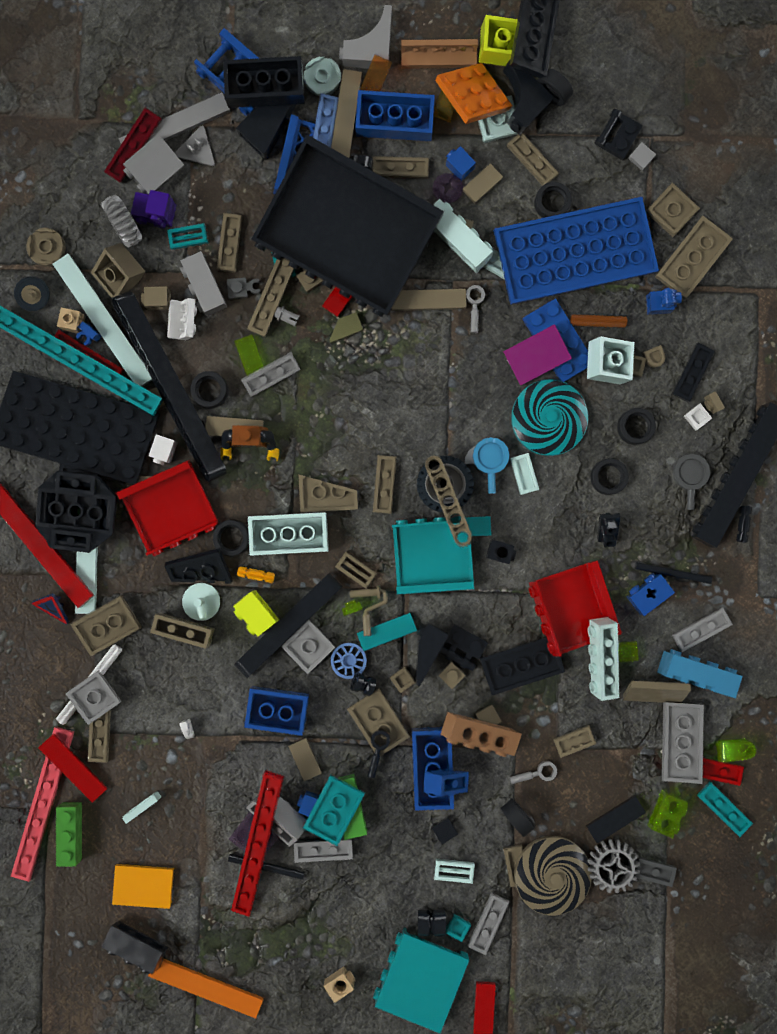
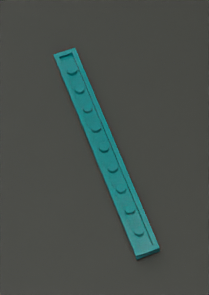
M0 306V328L155 416L164 399Z

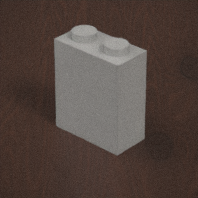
M157 134L123 163L125 167L123 171L130 179L134 177L139 183L136 186L142 193L149 195L150 190L156 191L184 167V164L161 136Z

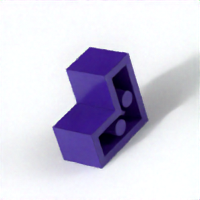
M150 190L148 195L135 192L131 215L140 224L146 225L148 222L153 223L158 228L164 229L166 226L172 228L176 204L168 193Z

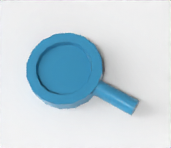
M490 437L477 443L472 457L478 470L488 474V494H496L495 473L500 472L507 465L509 451L503 441Z

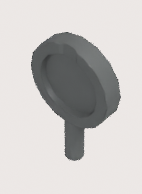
M688 454L675 462L672 474L676 484L687 490V510H695V489H699L707 483L710 476V468L707 461L700 455Z

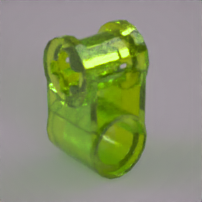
M746 739L716 741L718 762L752 759L756 755L755 745Z

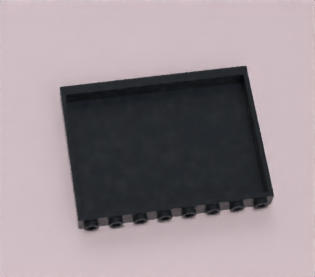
M306 135L251 240L255 242L254 246L264 252L265 249L271 251V256L279 261H282V259L289 261L288 265L295 270H299V268L305 270V275L313 280L317 277L323 280L322 284L330 289L335 287L340 290V295L348 299L351 296L357 299L355 303L364 308L369 306L373 308L372 312L380 317H383V315L388 317L443 217L444 211L315 138Z

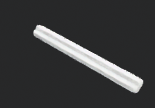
M116 644L112 645L89 676L98 670L104 675L122 652V649ZM71 701L67 703L56 718L62 725L66 724L77 710Z

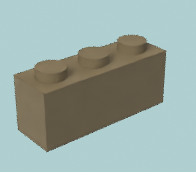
M163 613L155 614L150 633L207 649L210 647L215 628Z

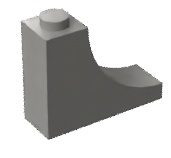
M384 5L380 21L368 34L357 39L344 40L343 47H340L339 60H343V67L388 70L392 5Z

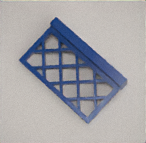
M291 115L273 194L277 192L292 163L293 156L297 154L295 147L303 143L305 139L299 132L300 126L309 128L312 133L309 136L313 137L314 123L300 120L298 116Z

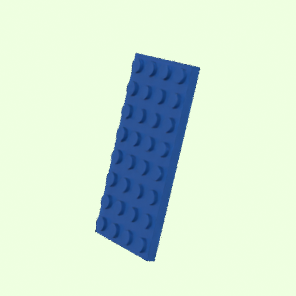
M642 197L499 227L493 230L510 305L659 272Z

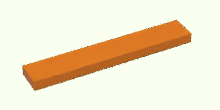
M163 959L160 968L155 973L148 974V977L253 1018L257 1017L263 1002V997L166 959Z

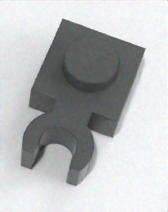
M246 277L227 279L229 300L248 298V292L255 295L261 294L260 289H253L255 284H260V280L252 279L247 283Z

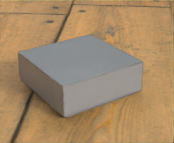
M641 142L628 159L643 171L656 154Z

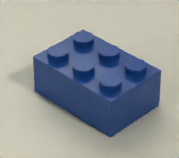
M252 686L249 691L244 728L302 736L305 729L309 694Z

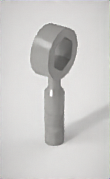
M472 285L466 292V300L473 305L471 311V333H478L479 311L477 305L481 304L485 298V291L479 285ZM477 290L481 293V298L474 301L469 297L470 292Z
M543 761L538 765L537 771H529L509 777L510 782L515 784L533 779L535 776H539L544 781H551L557 775V768L551 761ZM550 765L553 768L551 775L543 776L541 773L543 766Z

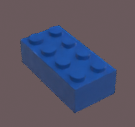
M358 90L356 136L431 141L435 95Z
M443 727L412 728L415 810L454 809V794L438 796L424 792L425 772L434 770L453 771L452 744L447 742V738L441 735Z

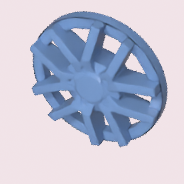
M343 643L335 648L332 653V669L342 678L352 679L355 674L354 667L361 669L359 673H362L366 667V654L357 644ZM344 646H352V647H351L350 651L347 652V650L345 649ZM354 647L359 649L355 655L351 653ZM340 648L345 652L343 656L338 652ZM360 652L363 655V659L356 658ZM335 653H336L341 659H338V660H335V661H334ZM356 661H363V666L356 665ZM341 662L342 666L336 668L334 664ZM345 668V675L341 674L338 670ZM351 668L352 675L347 676V669Z

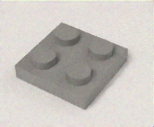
M310 619L281 646L307 674L335 648Z
M99 670L65 693L88 725L121 702Z

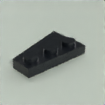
M219 548L165 562L164 565L171 582H195L197 580L207 581V583L225 581V584H232L233 581Z

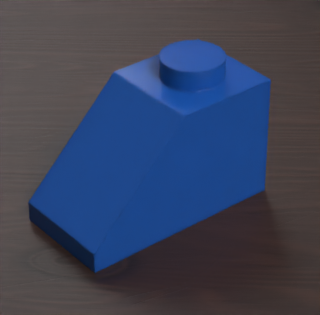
M449 770L427 771L424 775V792L438 796L468 792L469 772Z

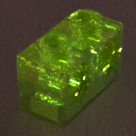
M661 790L647 823L648 827L673 839L674 835L680 830L682 816H685L687 813L688 802L681 797ZM675 801L677 803L676 807L669 810L670 803ZM664 820H669L667 827H661Z

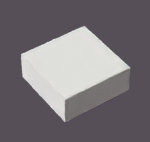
M701 403L684 415L695 431L712 419Z

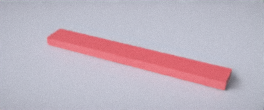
M57 726L54 727L53 733L70 749L74 731ZM45 757L10 876L27 882L32 879L62 776V772L47 757Z

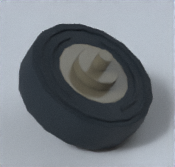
M27 276L16 284L14 298L23 309L37 311L47 305L50 291L42 279Z

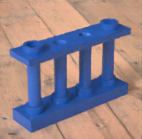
M223 28L219 33L222 45L204 65L197 59L194 63L197 74L203 79L207 78L225 94L224 70L218 77L210 71L227 50H232L236 56L233 60L255 59L258 57ZM238 107L245 116L254 110L252 107Z

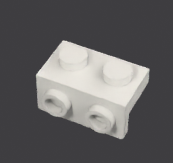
M187 298L183 301H169L168 338L185 341L193 338L196 332L194 317L197 314L195 299Z

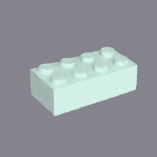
M327 513L248 517L250 555L329 551Z

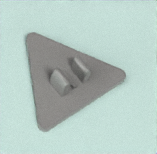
M200 126L175 152L176 156L180 159L209 166L215 165L204 126Z

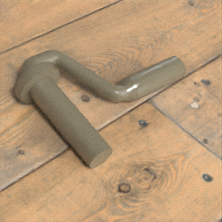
M377 585L374 589L350 590V598L377 596L380 599L381 594H383V601L364 610V636H371L369 611L388 602V594L386 590L380 588V585Z

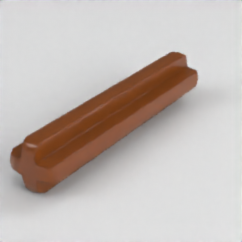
M572 315L570 322L572 326L626 327L627 317Z

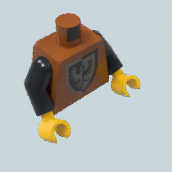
M233 425L232 429L225 430L222 433L221 459H223V456H229V460L232 459L231 446L267 447V460L270 461L271 457H274L278 461L280 450L276 448L274 434L268 431V428Z

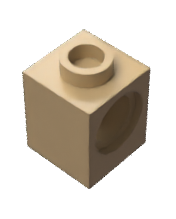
M61 308L57 327L63 331L78 334L82 331L78 326L82 321L85 322L86 316L80 311Z
M342 967L325 979L324 988L334 1003L354 990L355 978L350 970L347 972L345 967ZM341 980L344 981L346 984L344 986H338L336 982Z

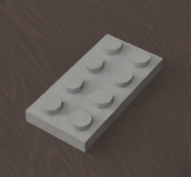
M663 702L662 781L702 784L704 705Z

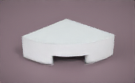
M187 719L179 723L185 738H194L195 734L191 720Z

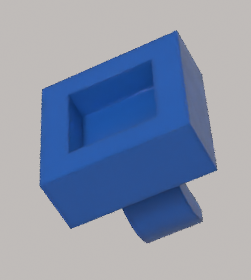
M82 321L78 326L82 331L76 335V338L80 340L83 336H86L87 340L84 342V345L89 346L92 340L98 342L101 339V334L89 324Z

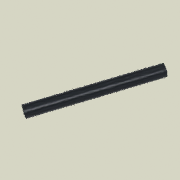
M640 562L635 564L636 570L707 584L712 582L711 576Z
M230 854L228 862L242 865L244 857ZM263 862L262 870L303 880L305 873L303 871Z

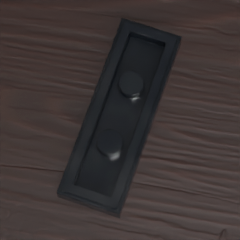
M696 343L672 395L688 403L691 401L715 352L714 350Z
M634 795L590 822L586 827L596 843H599L646 812Z

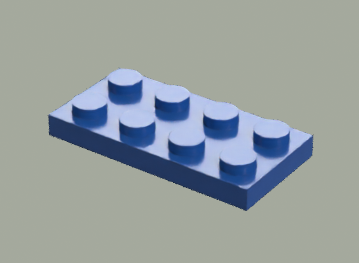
M556 298L523 317L522 320L532 336L554 324L556 325L572 357L571 360L553 369L560 381L565 382L587 369L588 350Z

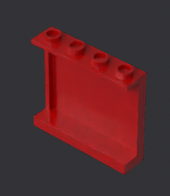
M190 460L116 493L119 500H123L147 550L146 556L150 554L156 556L164 552L163 548L168 546L174 548L180 545V541L183 539L192 540L198 537V533L203 530L205 533L210 532L219 523Z
M598 560L529 582V593L536 603L535 612L541 619V630L547 637V648L553 656L560 657L563 653L590 644V637L588 635L590 619L608 617L618 623ZM618 623V636H619V635L622 634V632H621V629H620V626H619V623Z

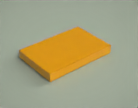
M116 864L112 905L170 909L174 868Z

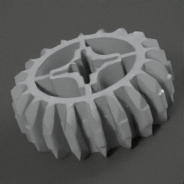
M117 195L109 196L101 202L106 216L124 245L130 247L138 244L142 240V234L120 197Z
M609 839L608 845H606L604 841H601L602 847L599 848L595 845L594 848L597 852H590L593 858L588 859V863L591 865L587 869L589 872H592L589 877L594 879L593 883L596 886L599 885L601 890L606 888L608 893H611L612 889H614L615 893H619V888L626 892L625 886L628 884L629 887H632L633 885L630 881H637L634 874H640V871L636 869V867L640 866V862L636 861L638 855L633 853L634 849L632 847L628 848L626 842L621 844L620 840H616L613 843ZM611 853L607 859H602L605 855ZM619 853L627 857L628 866L620 862ZM613 863H616L617 867L611 869L610 866L613 865ZM599 867L607 870L608 879L600 875ZM619 874H624L622 877L617 879V876Z

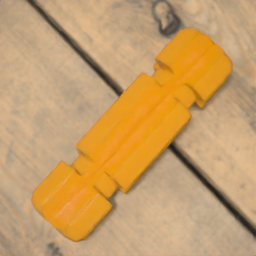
M242 566L237 571L238 577H247L248 579L258 581L265 580L268 583H273L275 579V573L272 572L265 573L262 570L247 569V567Z

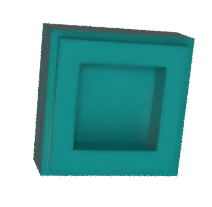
M454 914L446 928V934L463 942L471 927V923Z

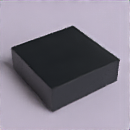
M448 816L432 826V830L442 845L458 835Z

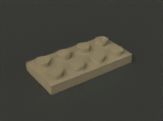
M702 216L655 278L668 288L681 292L682 298L684 300L687 299L733 238Z

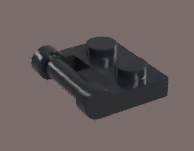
M613 109L610 114L611 118L594 143L601 149L623 160L643 125L625 116L620 110ZM618 121L622 125L610 144L606 140Z

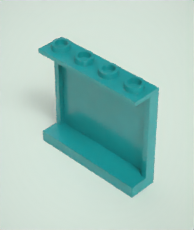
M454 516V520L450 522L457 525L461 522V517ZM445 517L434 518L435 522H427V519H415V523L408 524L407 520L396 521V525H392L397 594L474 589L471 543L467 547H459L454 541ZM466 519V522L470 529L469 519ZM461 533L457 539L459 542L465 543L468 541L469 536L466 533Z
M404 927L402 933L398 932L395 944L397 945L395 951L391 950L387 960L389 966L387 969H383L381 974V986L375 989L373 995L375 1007L441 1033L468 965V953L460 951V954L407 933V929Z

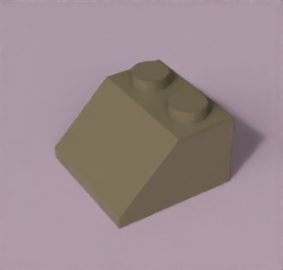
M118 243L103 250L91 273L112 298L128 292L137 285L145 270L122 243Z

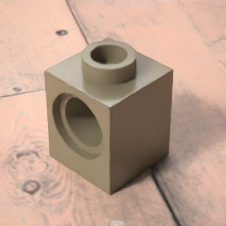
M167 286L144 287V293H141L142 305L148 310H169L171 291Z

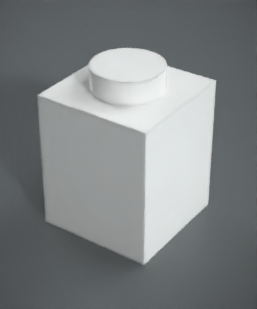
M156 434L149 457L154 458L153 462L164 465L166 462L170 464L178 442Z

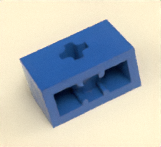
M650 574L644 579V584L640 587L639 585L634 586L629 590L630 594L626 596L642 616L648 614L675 593L661 574ZM647 589L652 590L650 593L651 597L646 596L648 594Z

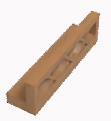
M478 39L401 40V69L464 68L477 64Z

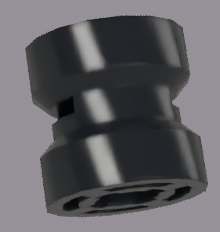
M356 672L352 678L350 689L355 692L360 691L363 695L369 697L374 692L376 679L370 676L365 677L364 674Z

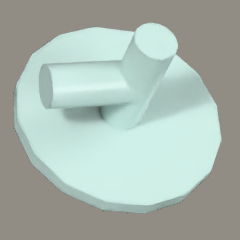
M196 583L185 591L182 598V606L190 618L197 621H205L212 618L218 612L220 596L212 585Z

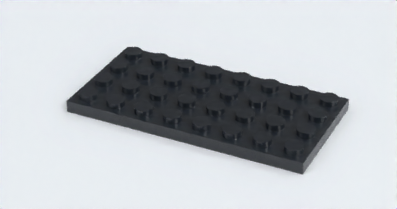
M13 371L0 406V447L134 485L138 483L160 414L156 412L155 416L137 406Z

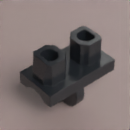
M610 513L600 514L597 540L598 542H603L604 547L616 546L620 513L614 515Z

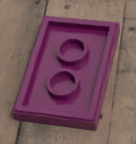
M555 324L503 351L520 386L572 359Z

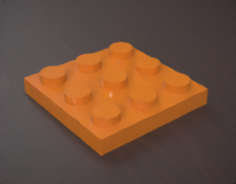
M483 63L439 74L436 77V83L465 124L508 112L513 106Z

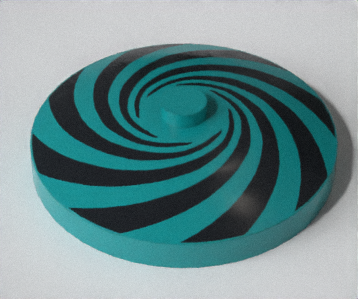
M541 380L529 385L517 397L511 414L512 428L519 442L529 451L543 456L560 455L571 450L583 438L588 425L587 406L580 393L571 385L559 380Z

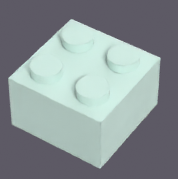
M602 336L589 341L587 379L614 384H623L633 380L634 342Z

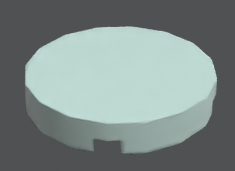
M317 57L312 59L306 65L304 71L306 87L311 93L320 96V93L330 95L335 92L341 83V71L338 64L330 58Z

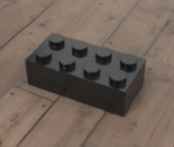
M301 56L223 60L224 91L228 108L305 104Z

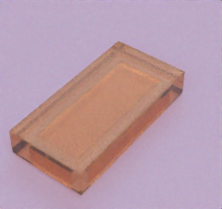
M374 54L360 90L380 91L392 62Z

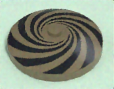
M544 836L529 843L518 856L514 869V882L520 897L527 906L538 913L556 916L568 913L582 903L591 886L592 879L589 875L592 872H589L587 869L590 867L587 856L577 844L561 836Z

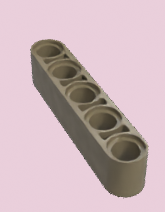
M430 456L425 462V467L454 541L459 547H467L472 541V535L442 460L438 456ZM435 461L440 466L437 470H431L429 468L430 463ZM444 479L447 485L444 488H438L436 486L438 480ZM447 497L453 498V505L445 506L443 504L444 499ZM453 515L461 517L459 524L454 525L450 522ZM466 533L469 539L467 542L461 543L457 539L458 535Z

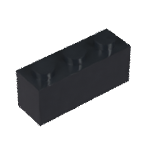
M121 921L111 925L102 945V948L106 949L109 954L123 958L124 962L140 967V970L147 974H153L160 968L169 948Z

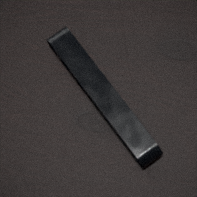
M328 573L234 664L235 667L248 678L343 586Z

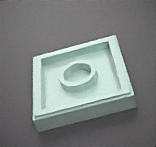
M512 95L507 96L513 105L510 111L478 120L484 143L518 135L506 123L514 110Z

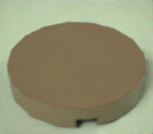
M50 228L37 229L35 233L29 236L26 244L29 257L38 265L45 267L53 266L54 262L64 256L66 250L65 241L62 236Z

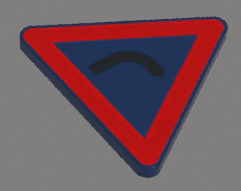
M52 593L32 601L31 604L64 624L69 623L62 609L64 604L58 601L60 599L59 596Z

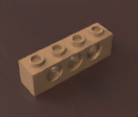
M447 712L441 735L446 737V741L451 744L458 745V742H460L467 748L474 749L476 746L480 747L479 750L490 753L491 750L496 751L495 754L506 757L507 754L515 756L522 735L512 728Z

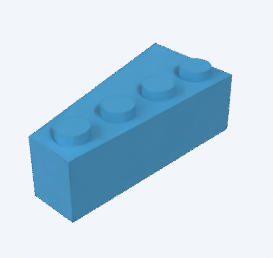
M672 649L670 653L663 652L657 673L736 698L743 677L736 674L737 670L728 667L722 670L718 668L719 664L707 661V664L700 663V658L691 655L685 658L681 656L682 652Z

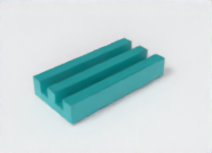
M204 223L167 230L171 250L208 244ZM202 230L200 233L172 237L174 234ZM203 237L202 239L191 240V241H186V242H180V243H175V244L173 243V242H177V241H183V240H188V239H194V238Z

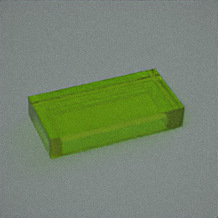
M253 335L234 341L247 376L264 367Z

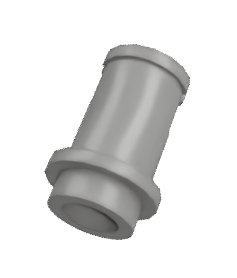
M278 306L274 315L277 321L282 320L295 327L297 321L290 318L298 320L300 315L284 309V306L282 308Z

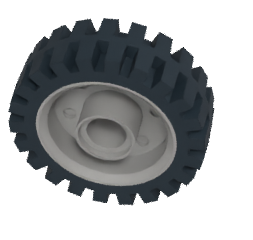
M439 456L462 508L468 502L473 492L474 482L471 471L458 458ZM434 461L430 463L429 468L437 470L440 464ZM424 465L417 478L419 497L427 507L443 513ZM443 479L437 481L436 486L438 488H441L440 481ZM447 497L443 501V504L448 507L454 503V499L451 497Z

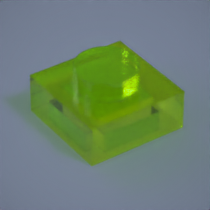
M354 599L344 603L345 607L342 608V612L345 616L362 610L361 602L356 603Z
M637 641L618 642V662L639 661Z

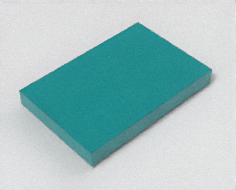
M330 774L303 828L338 846L365 792Z

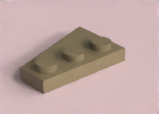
M299 475L300 513L358 510L357 490Z

